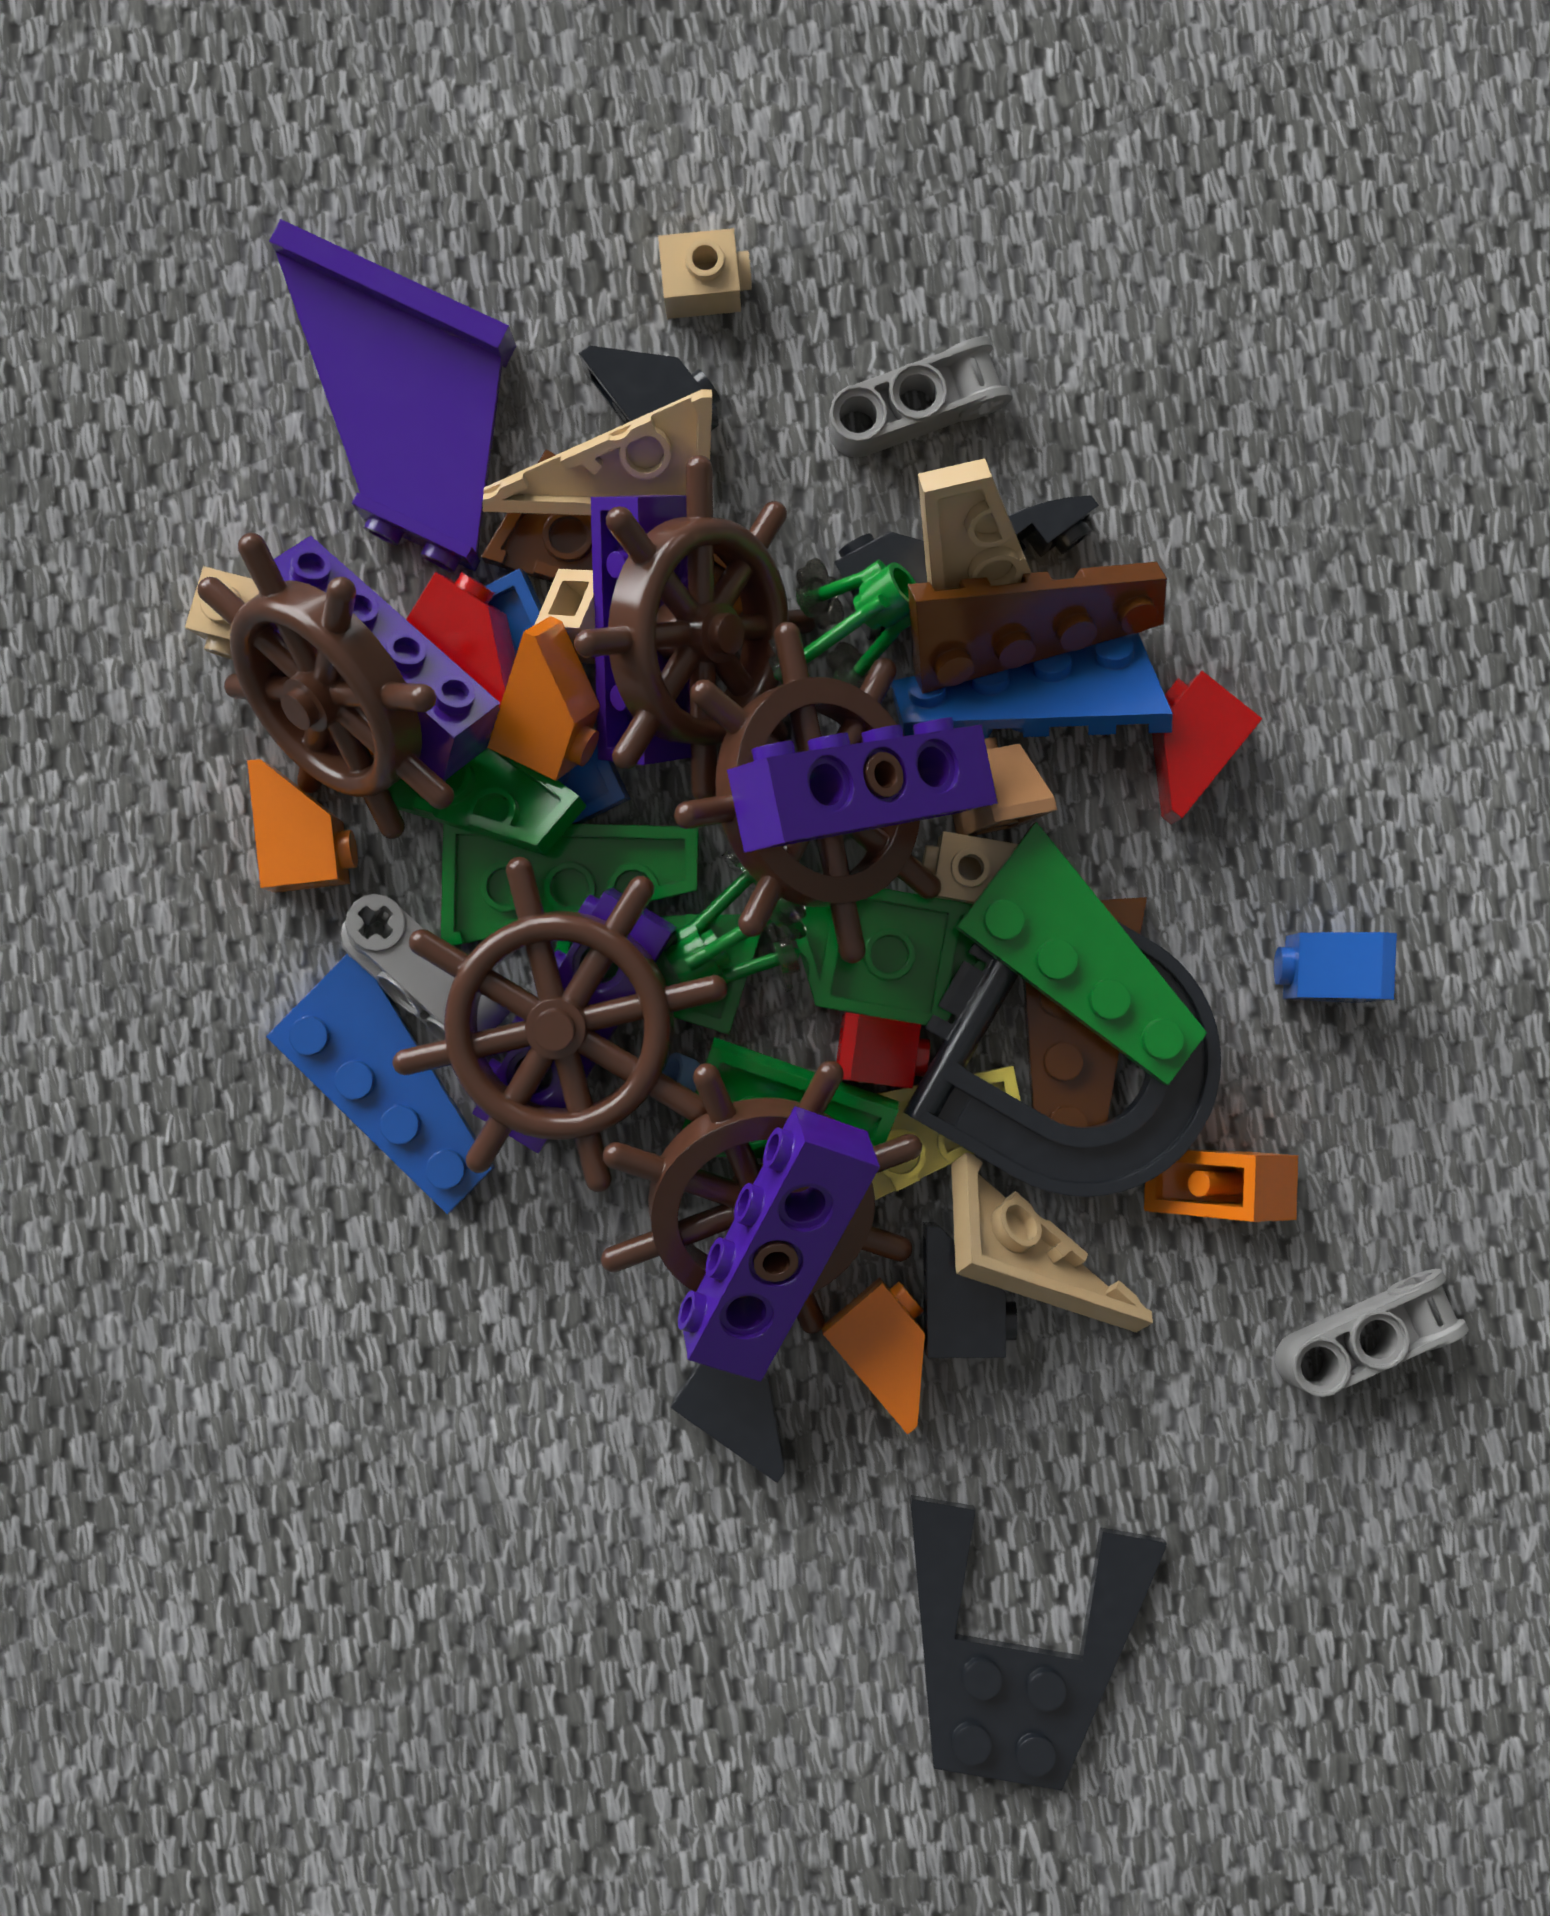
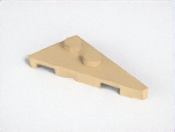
M966 1152L951 1163L956 1274L1136 1333L1153 1323L1152 1311L1142 1305L1137 1295L1119 1280L1107 1286L1082 1263L1086 1261L1088 1253L1051 1221L1040 1217L1032 1205L1018 1192L1015 1191L1008 1197H1004L982 1178L978 1172L983 1162L975 1155Z

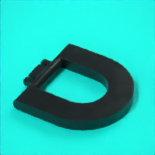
M1118 922L1206 1030L1207 1034L1169 1085L1161 1084L1146 1072L1139 1093L1132 1103L1116 1117L1097 1125L1085 1127L1068 1126L1058 1123L965 1069L1018 977L1008 967L976 943H973L968 953L986 963L985 969L981 971L963 961L937 1005L954 1015V1022L950 1024L932 1014L925 1026V1029L930 1034L933 1033L944 1039L903 1113L1013 1177L1034 1187L1052 1193L1081 1197L1104 1196L1123 1192L1140 1186L1169 1169L1186 1153L1203 1130L1216 1100L1221 1075V1048L1217 1025L1203 991L1186 968L1168 951Z

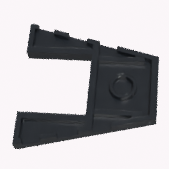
M911 1495L910 1509L931 1753L934 1769L1062 1791L1166 1550V1541L1160 1537L1100 1527L1080 1655L956 1634L974 1524L975 1507L973 1505Z

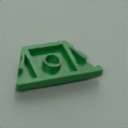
M885 888L871 897L856 901L866 947L865 956L858 963H847L841 958L830 907L799 905L787 912L815 1007L926 1026L932 1014L945 1021H948L952 1014L937 1005L963 961L981 971L985 969L986 963L968 953L974 942L955 928L972 906L970 903L936 897L924 899L918 894Z

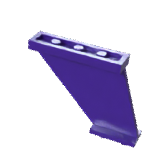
M280 219L269 242L276 252L360 492L356 493L351 504L361 517L367 520L363 528L373 536L395 546H398L402 537L422 546L423 549L420 555L444 570L455 572L458 564L476 571L481 561L478 557L483 519V494L488 480L502 366L506 368L516 348L509 325Z

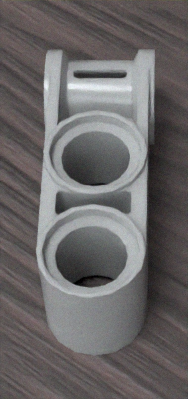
M980 336L965 340L942 353L907 364L904 367L855 385L847 386L839 391L832 400L828 427L830 441L835 449L845 456L854 458L864 457L957 422L983 417L1004 407L1013 397L1008 386H1001L989 355L994 349L990 337ZM918 390L929 396L932 405L925 410L914 411L904 406L900 397L907 391ZM858 411L868 415L874 425L866 432L854 433L842 425L841 419L850 412Z
M378 894L361 897L352 904L342 925L340 938L344 950L349 957L353 958L379 982L384 991L397 1004L422 1021L438 1041L444 1040L445 1008L454 977L411 951L409 947L411 934L423 928L399 907L395 901L387 896ZM378 920L385 926L381 936L374 934L369 939H366L360 934L363 924L371 925ZM481 995L477 1014L478 1031L498 1027L510 1014V1011Z
M1431 1269L1401 1280L1390 1286L1385 1292L1290 1333L1282 1339L1276 1349L1275 1364L1278 1373L1284 1381L1311 1395L1325 1397L1334 1395L1338 1391L1392 1368L1423 1352L1451 1344L1465 1336L1469 1328L1464 1319H1457L1442 1287V1284L1446 1281L1443 1271L1441 1269ZM1375 1320L1381 1332L1380 1341L1374 1349L1364 1352L1360 1345V1333L1366 1324ZM1319 1347L1323 1354V1367L1313 1378L1306 1379L1301 1370L1302 1358L1310 1349Z

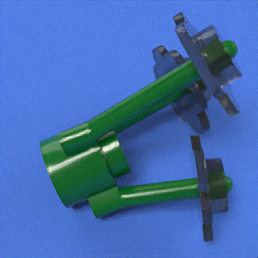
M810 559L807 561L806 566L798 569L796 573L798 582L796 587L797 603L807 617L814 618L820 630H830L804 648L807 664L838 643L834 651H831L826 656V663L834 670V679L845 681L860 689L872 664L882 656L900 633L911 625L908 584H915L916 581L902 565L893 562L885 566L879 559L863 571L836 581L834 577L828 575V571L820 559ZM859 588V594L853 599L856 612L844 619V609L838 597ZM863 624L875 630L881 626L885 627L886 629L863 654L852 644L844 641L839 642ZM772 635L769 644L775 654L768 661L774 672V678L783 684L774 635Z
M729 850L725 851L721 857L738 875V878L692 922L674 932L678 941L664 949L665 955L681 983L712 975L720 976L726 983L775 967L785 993L792 991L793 984L790 975L800 972L798 963L800 951L793 947L791 941L800 940L807 936V931L802 921L807 915L805 906L780 898L764 929L771 954L722 969V967L732 962L726 950L749 936L744 935L740 931L739 926L719 938L712 928L701 934L748 887L754 891L758 883L734 854ZM774 922L776 926L782 928L786 936L778 939L773 925L769 924Z

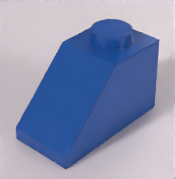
M1315 932L1286 936L1285 947H1278L1275 953L1276 985H1283V999L1345 1003L1394 1000L1397 933Z

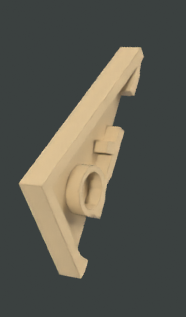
M701 389L484 487L483 512L591 515V497L686 495V464L688 460L696 455L705 456L710 460L712 390Z

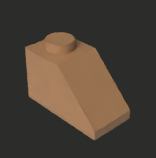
M992 737L985 738L998 804L953 814L952 816L957 834L976 836L1019 827L1056 811L1057 806L1054 795L1022 746L1014 744L998 748L997 739Z

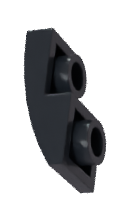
M1092 495L1075 496L1040 503L1008 516L1023 552L1026 547L1022 540L1026 538L1037 554L1042 557L1054 547L1061 554H1064L1085 539L1092 532L1087 523L1092 519L1099 505Z

